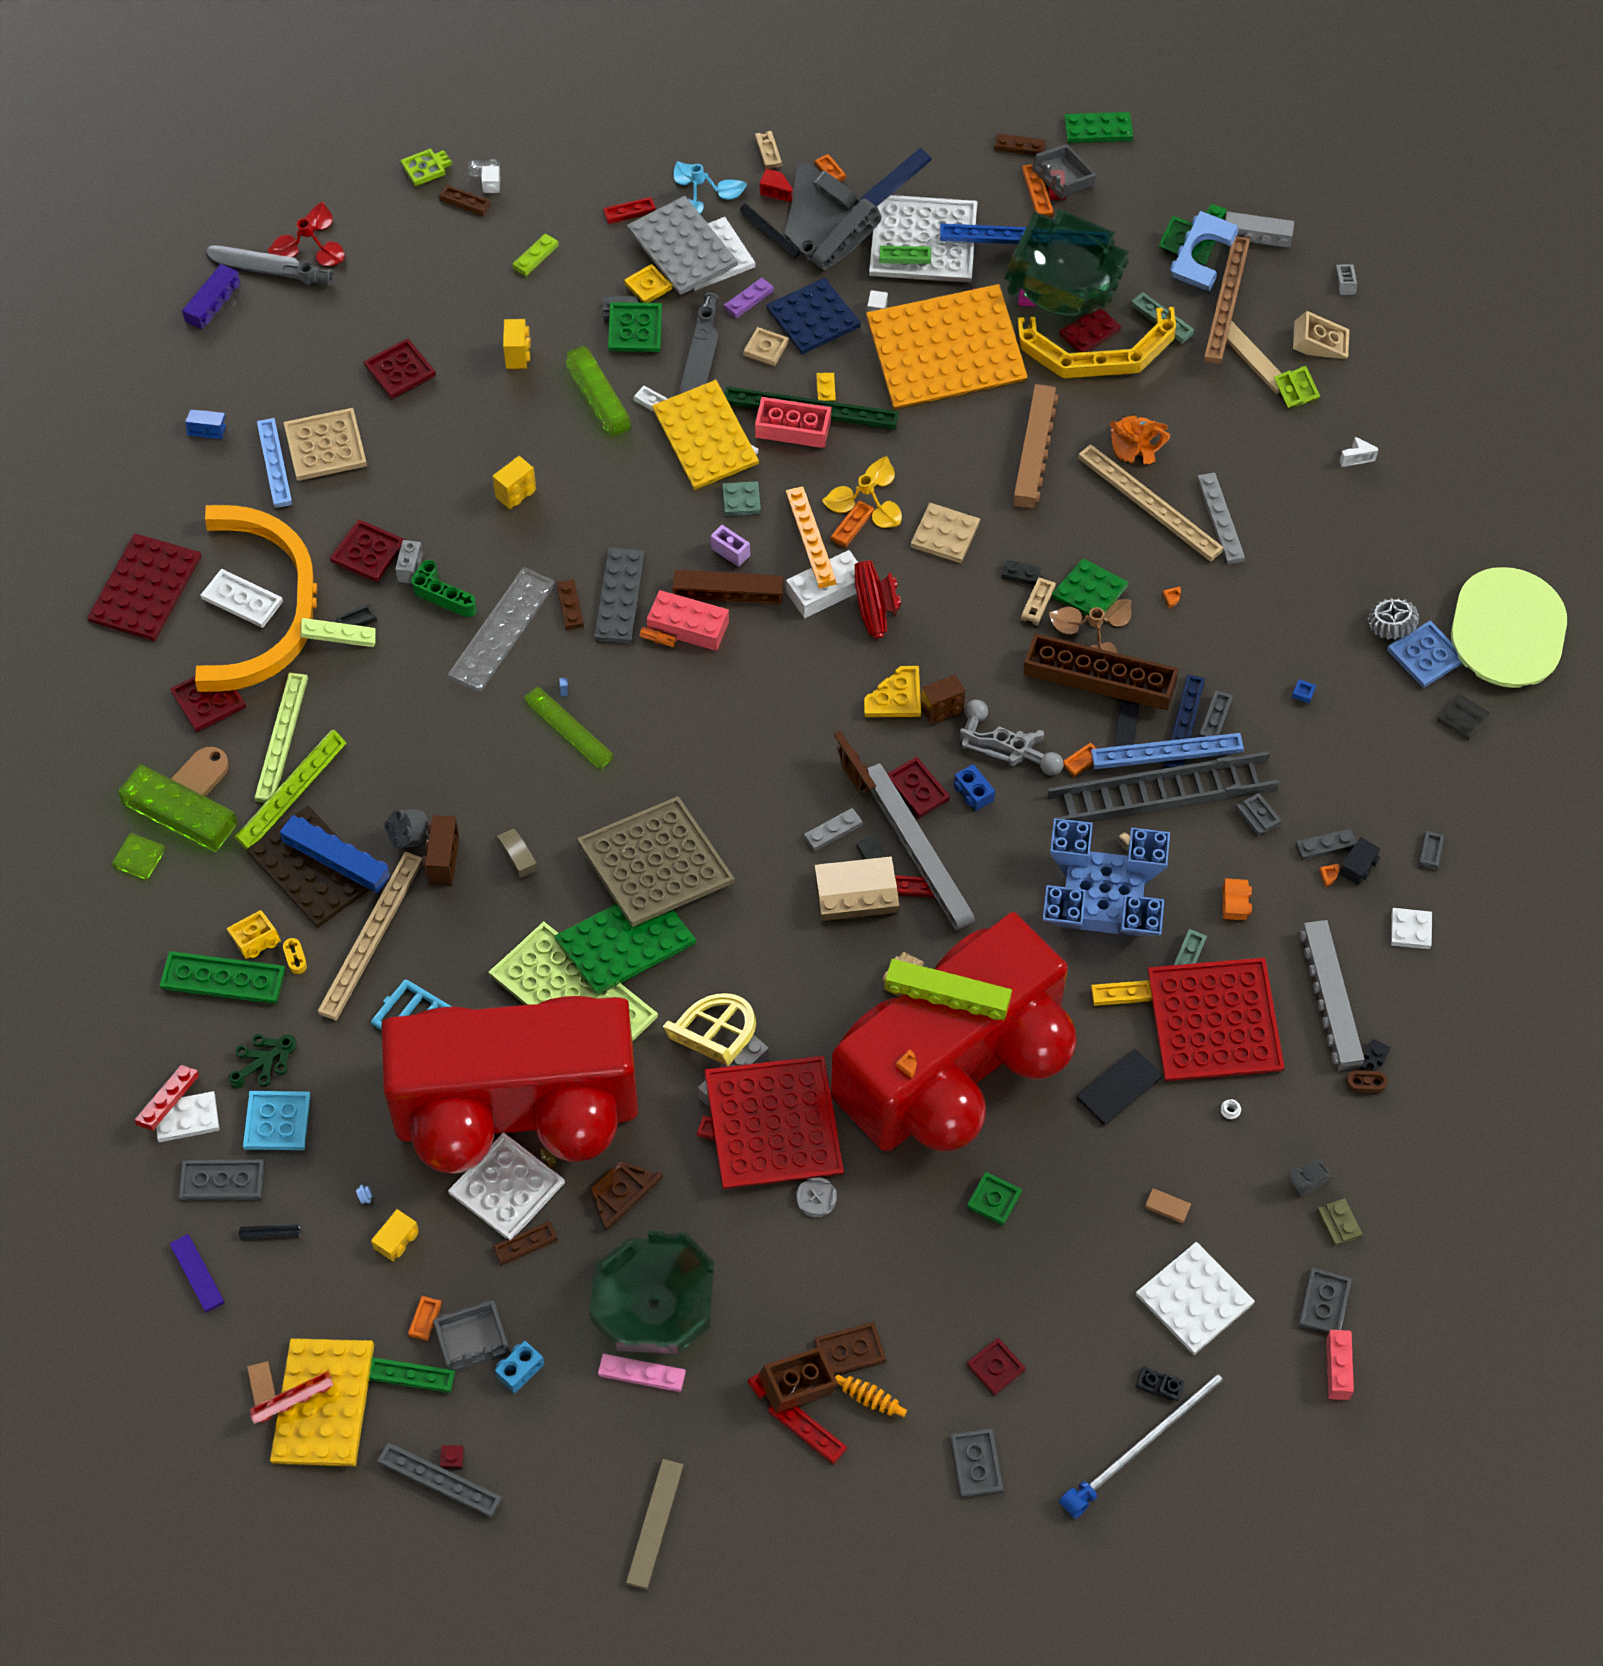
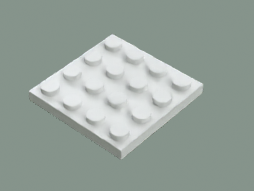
M725 217L710 222L708 225L738 260V265L693 288L694 291L755 268L754 260Z
M503 1132L491 1145L486 1157L478 1165L467 1170L448 1191L452 1197L499 1234L511 1240L565 1184V1180Z
M1197 1242L1136 1292V1296L1193 1355L1227 1328L1255 1302Z

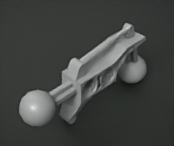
M975 699L966 705L965 715L968 720L965 728L960 730V741L962 742L963 749L970 748L1008 761L1011 766L1019 762L1021 763L1024 758L1040 764L1042 772L1050 776L1058 775L1062 771L1064 762L1058 753L1049 752L1043 754L1031 748L1034 744L1043 740L1044 732L1042 730L1028 734L1018 731L1015 734L999 726L994 732L977 733L975 732L977 725L987 717L988 707L985 702Z

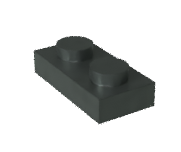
M1006 560L1001 578L1035 585L1040 576L1041 567Z

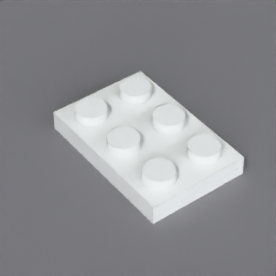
M214 1091L180 1098L156 1127L158 1141L164 1142L220 1131Z

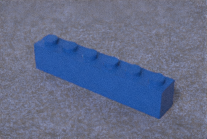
M293 815L280 831L282 842L375 893H378L390 878L389 868L385 862L373 859L367 852L362 853L358 851L352 844H346L337 836L327 834L321 827L309 824L302 817L298 818Z

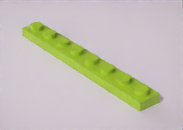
M331 730L234 838L246 850L266 834L345 746L346 742L335 730Z

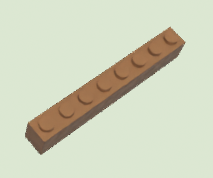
M1035 384L1013 506L1034 509L1035 502L1040 500L1041 492L1038 491V488H1042L1043 477H1040V475L1045 472L1046 464L1043 463V460H1047L1048 450L1045 448L1050 445L1051 436L1048 435V432L1052 433L1053 422L1050 421L1051 418H1055L1056 408H1053V405H1057L1058 395L1055 394L1056 387Z

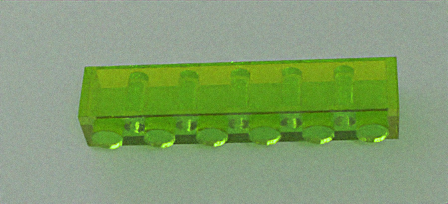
M584 345L568 351L567 360H565L569 370L573 371L575 381H579L582 393L588 396L587 399L590 406H594L597 418L603 421L604 430L608 431L611 437L631 430L630 417L587 346Z

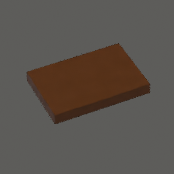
M874 1321L814 1338L815 1347L821 1346L835 1377L837 1374L843 1375L886 1363L887 1361Z

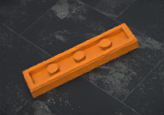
M1033 164L1022 166V172L1037 219L1053 217L1054 212L1044 181L1032 170Z

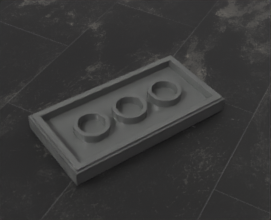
M264 1159L182 1160L178 1198L180 1201L262 1200L265 1161Z

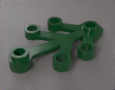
M256 1034L252 1037L255 1047L269 1046L274 1048L270 1051L247 1049L244 1045L238 1046L235 1049V1053L239 1059L256 1058L257 1060L241 1071H233L229 1074L228 1080L231 1087H243L246 1082L245 1077L262 1066V1074L258 1076L259 1085L261 1087L269 1086L271 1083L270 1074L273 1060L279 1054L280 1059L274 1067L275 1072L279 1076L285 1075L288 1071V1056L297 1047L296 1039L291 1035H283L279 1039L264 1038L261 1034ZM257 1039H262L259 1043L255 1042ZM245 1050L243 1054H239V1051ZM279 1067H284L282 1071L278 1070ZM235 1076H240L236 1080L233 1079ZM263 1078L268 1079L266 1082H261Z

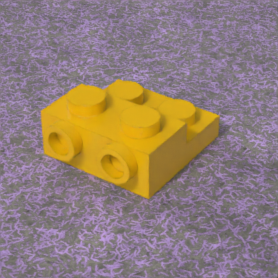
M262 910L226 928L245 959L255 958L261 951L267 948H274L281 941L276 929Z

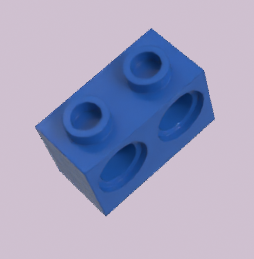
M974 764L955 774L954 788L964 796L965 802L969 807L972 806L977 811L994 801L995 790Z

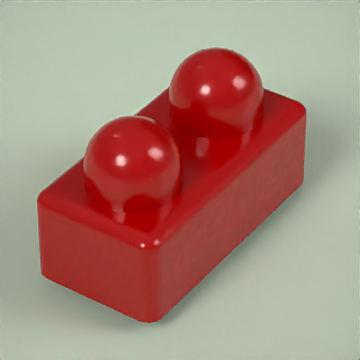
M1011 912L990 929H980L962 939L934 968L942 972L1012 989L1005 1020H994L986 1015L972 1014L963 1009H952L948 1005L933 1004L928 1000L914 999L903 994L899 998L885 1000L869 1010L848 1030L839 1045L834 1049L832 1053L831 1098L880 1150L890 1151L911 1135L920 1144L932 1150L948 1152L961 1149L978 1136L984 1125L986 1104L984 1096L977 1085L978 1082L1002 1063L1013 1073L1023 1078L1037 1080L1056 1075L1071 1061L1077 1043L1076 1029L1068 1013L1061 1007L1068 965L1016 912ZM909 1049L914 1053L917 1062L916 1073L912 1079L896 1067V1062Z
M565 996L549 999L539 1004L473 1010L463 1007H441L429 1009L415 1015L390 1017L381 1023L383 1088L395 1135L401 1141L412 1142L418 1157L434 1170L443 1173H461L470 1170L486 1157L491 1148L494 1134L535 1130L543 1146L557 1158L570 1162L587 1161L597 1157L609 1147L615 1137L618 1123L629 1122L638 1115L629 1002L625 998L596 999L585 996Z

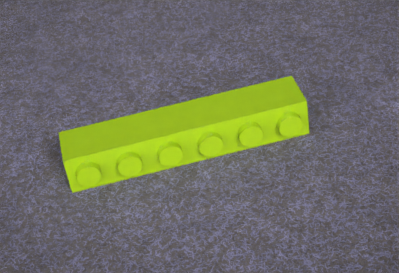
M896 959L891 960L885 979V989L891 993H902L914 999L928 1000L933 1004L948 1005L952 1009L967 1010L972 1014L986 1015L994 1020H1005L1012 994V989Z

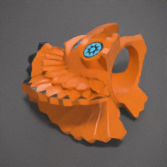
M1134 414L1130 416L1124 415L1122 419H1118V422L1112 421L1110 424L1113 427L1110 430L1113 451L1116 457H1119L1120 460L1123 459L1124 462H1134L1135 456L1138 454L1143 457L1144 465H1150L1152 462H1155L1154 453L1170 438V434L1164 431L1167 430V425L1151 421L1147 418L1140 417L1137 419V416ZM1160 432L1159 442L1156 445L1150 444V440L1158 436Z

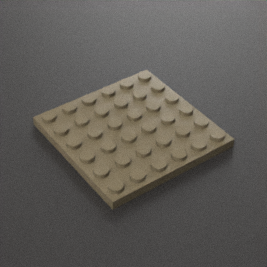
M679 796L577 838V844L631 927L731 885L735 880Z

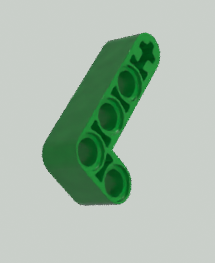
M433 560L423 561L411 579L413 593L422 599L464 617L474 616L477 612L475 597L468 592L438 580L439 575L436 562Z

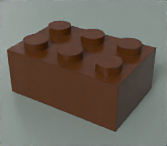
M433 815L432 822L428 823V834H430V837L426 839L425 843L427 856L423 857L425 877H428L430 885L453 886L459 843L456 816Z
M821 1346L766 1364L758 1375L775 1413L831 1395L838 1385Z

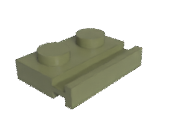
M1345 1198L1317 1208V1213L1334 1247L1362 1237V1232Z

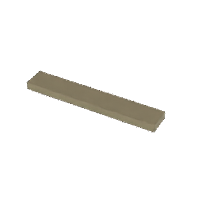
M665 1459L662 1460L626 1581L627 1585L648 1590L684 1464Z

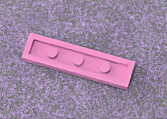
M608 1354L602 1355L598 1376L676 1392L682 1391L686 1374L685 1369Z

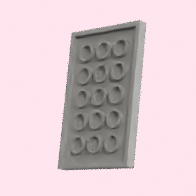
M686 196L627 225L628 231L679 295L738 265V260Z

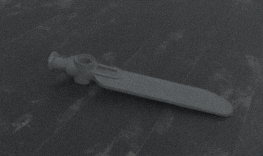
M212 245L206 251L209 259L215 264H222L229 268L298 279L304 285H311L318 281L331 285L333 282V270H321L319 267L313 266L311 262L299 264L292 257Z
M712 292L704 294V304L698 311V319L681 383V393L704 385L708 381L718 341V332L713 326L716 314L715 306L719 301V297Z

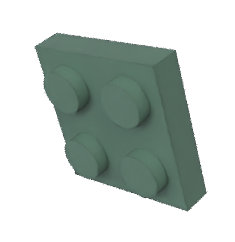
M758 481L723 483L725 516L761 514Z

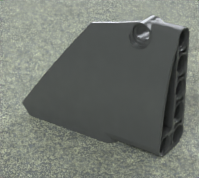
M809 162L797 164L793 198L785 234L808 261H812L821 269L827 270L853 251L879 225L882 215L878 207L866 198L860 200L851 189L824 170L821 172Z

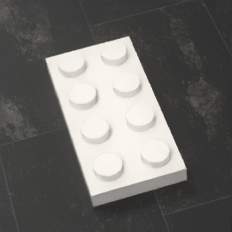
M223 569L218 572L201 594L203 600L261 628L266 625L283 603L282 597Z

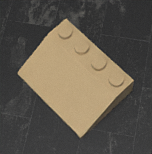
M892 856L815 865L821 921L899 913V900Z

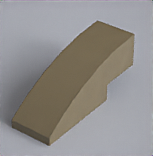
M515 829L497 835L500 845L512 867L515 868L519 878L538 871L537 863Z

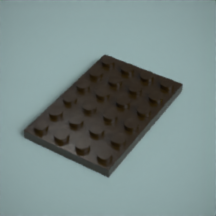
M306 806L294 815L298 818L306 819L313 826L321 827L329 835L337 836L309 806ZM288 819L247 848V852L307 918L319 928L367 893L369 889L282 842L280 831L289 821Z

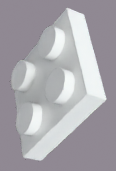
M1393 908L1391 911V945L1430 949L1432 942V912Z

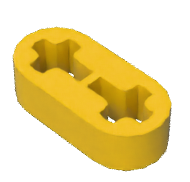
M289 938L283 944L288 966L292 973L301 974L307 968L304 953L299 940ZM291 945H294L296 953L291 952ZM295 959H298L300 963L299 967H296L294 961Z

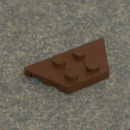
M841 731L834 733V738L840 744L837 750L841 766L858 793L862 795L875 788L876 784L870 777L867 766L859 760L858 752L851 748Z
M620 1161L595 1184L591 1190L605 1230L611 1228L663 1179V1174L660 1172H649L643 1167H634L629 1163Z

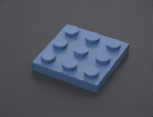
M1431 620L1415 629L1413 633H1410V636H1404L1403 639L1397 640L1387 648V651L1422 688H1425L1463 664L1459 660L1452 642Z

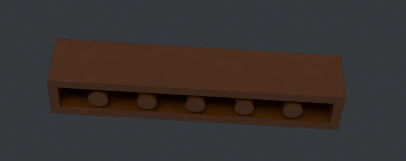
M685 569L674 570L673 594L689 599L782 604L784 576L775 574L760 575L757 573L743 574L739 572L725 573L721 571L707 572L703 570L690 571Z

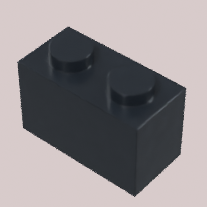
M1360 837L1342 863L1339 875L1357 885L1362 880L1366 881L1371 874V867H1376L1381 859L1379 856L1381 848Z

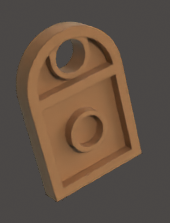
M202 748L195 752L170 779V783L198 802H201L228 772V758L219 748ZM215 755L220 756V759L217 761L211 760Z

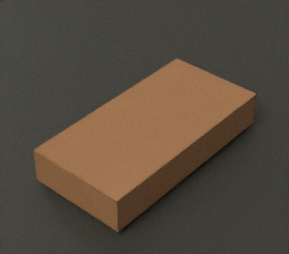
M1154 1188L1145 1205L1146 1209L1182 1224L1191 1207V1203Z
M266 1361L247 1366L255 1406L275 1397L269 1362Z

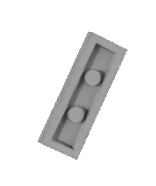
M851 808L805 833L804 839L815 852L863 826V821L854 809Z

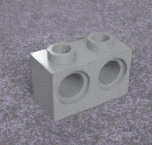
M403 540L395 568L398 582L412 584V576L421 565L423 558L421 542Z

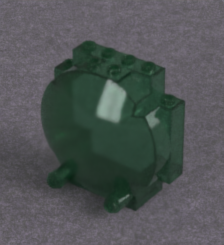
M1059 208L1054 219L1034 211L1004 279L1009 281L1007 291L1011 296H1016L1022 289L1025 291L1024 296L1031 302L1055 314L1065 316L1090 314L1101 307L1105 308L1107 302L1111 303L1115 294L1112 291L1116 292L1120 283L1117 279L1121 280L1125 271L1122 268L1126 269L1130 260L1127 258L1129 251L1114 245L1116 241L1113 239L1115 232Z

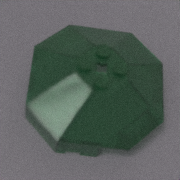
M651 1230L648 1232V1239L628 1238L596 1264L595 1276L592 1279V1296L589 1311L591 1322L618 1351L679 1354L711 1326L714 1261L687 1232L665 1234V1231ZM649 1301H659L658 1308L655 1309L653 1307L650 1309Z

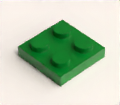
M985 1172L968 1202L967 1208L1004 1226L1022 1193V1189Z

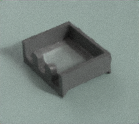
M1067 144L1036 154L1032 170L1061 200L1068 194L1089 187L1093 188L1097 176Z
M494 1300L483 1301L471 1308H461L458 1312L443 1314L433 1320L447 1368L450 1370H455L456 1372L510 1354Z

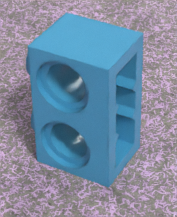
M524 1341L521 1345L518 1344L512 1349L511 1355L506 1360L502 1359L496 1365V1378L515 1394L544 1365L543 1356ZM527 1355L531 1357L530 1360L526 1362L521 1361V1358L523 1356ZM510 1370L516 1372L513 1376L505 1375Z

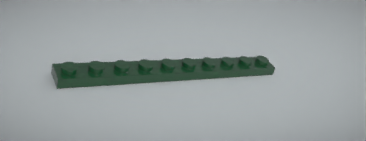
M726 386L724 393L729 405L759 409L762 397L831 407V420L895 430L899 417L898 411Z

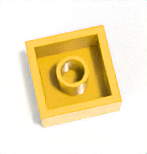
M504 319L503 349L506 369H527V362H530V351L527 350L531 348L529 326H526L525 319Z
M520 456L516 457L492 476L495 498L509 510L519 505L523 499L532 495L536 490L534 468Z

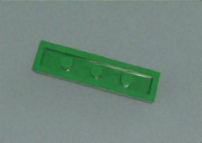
M372 1357L369 1380L451 1393L456 1373L455 1370Z

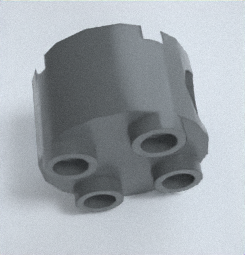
M395 810L391 813L388 820L384 822V829L387 831L393 848L420 847L428 839L426 830H428L429 822L425 813L421 810Z

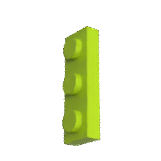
M545 233L512 264L513 269L527 276L559 246L558 241Z

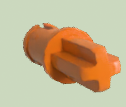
M642 627L639 634L641 638L654 641L655 644L661 643L674 648V642L677 640L676 636L662 633V630L655 631L646 627Z

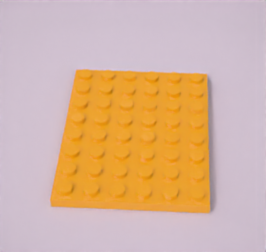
M999 284L866 312V318L893 410L1022 382L1028 379Z

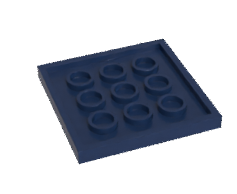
M822 278L766 304L768 312L802 355L861 327V322L826 278Z

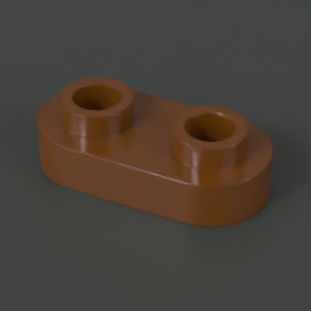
M1355 1070L1349 1073L1346 1084L1354 1092L1380 1093L1386 1089L1388 1079L1384 1073L1379 1071ZM1353 1081L1359 1082V1085L1354 1084ZM1373 1082H1378L1379 1086L1374 1085Z

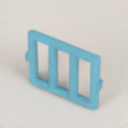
M403 980L394 993L385 998L383 1001L384 1005L373 1017L371 1024L381 1030V1020L406 989L416 995L399 1016L410 1015L422 999L431 1003L427 1010L452 1006L409 980Z

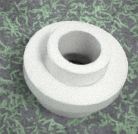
M1226 1100L1221 1105V1113L1227 1119H1236L1241 1113V1106L1235 1100ZM1231 1108L1234 1112H1229L1227 1109Z

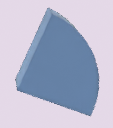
M559 678L561 696H567V679Z

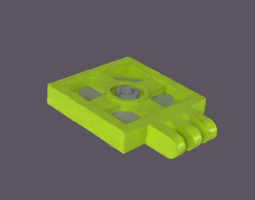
M430 148L402 159L401 165L416 187L444 176V168L451 166L452 162L445 151L434 154Z

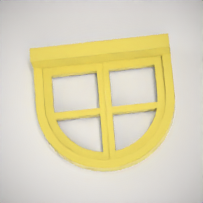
M722 993L697 1001L675 1024L667 1021L663 1027L669 1039L729 1066L751 1040L756 1028V1017L752 1007L744 998L734 994ZM730 1005L719 1019L703 1013L704 1010L714 1006ZM737 1009L741 1010L745 1017L743 1030L726 1023ZM697 1016L714 1023L703 1037L686 1029ZM722 1027L739 1035L729 1048L711 1041Z

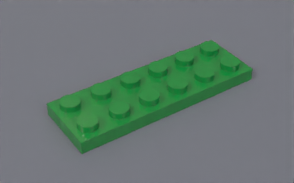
M169 951L160 988L162 990L277 1004L286 968L282 965Z

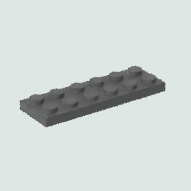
M609 547L595 641L632 644L645 550Z

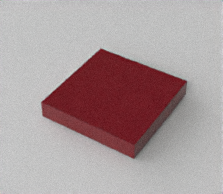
M999 1337L966 1363V1366L993 1396L1026 1371V1367Z

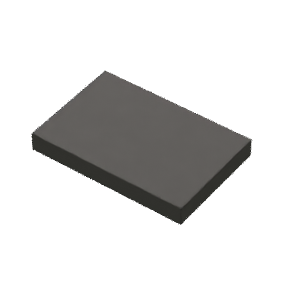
M1311 1267L1298 1327L1327 1335L1330 1330H1341L1352 1278Z
M993 1428L950 1434L960 1498L1003 1493L1004 1489Z

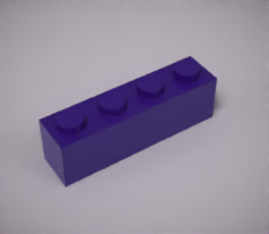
M220 264L182 310L185 322L200 329H203L206 324L210 323L215 313L230 298L234 290L240 286L241 282L238 271Z

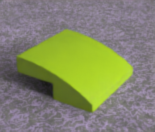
M1306 366L1292 372L1290 370L1274 377L1287 408L1297 407L1320 398Z

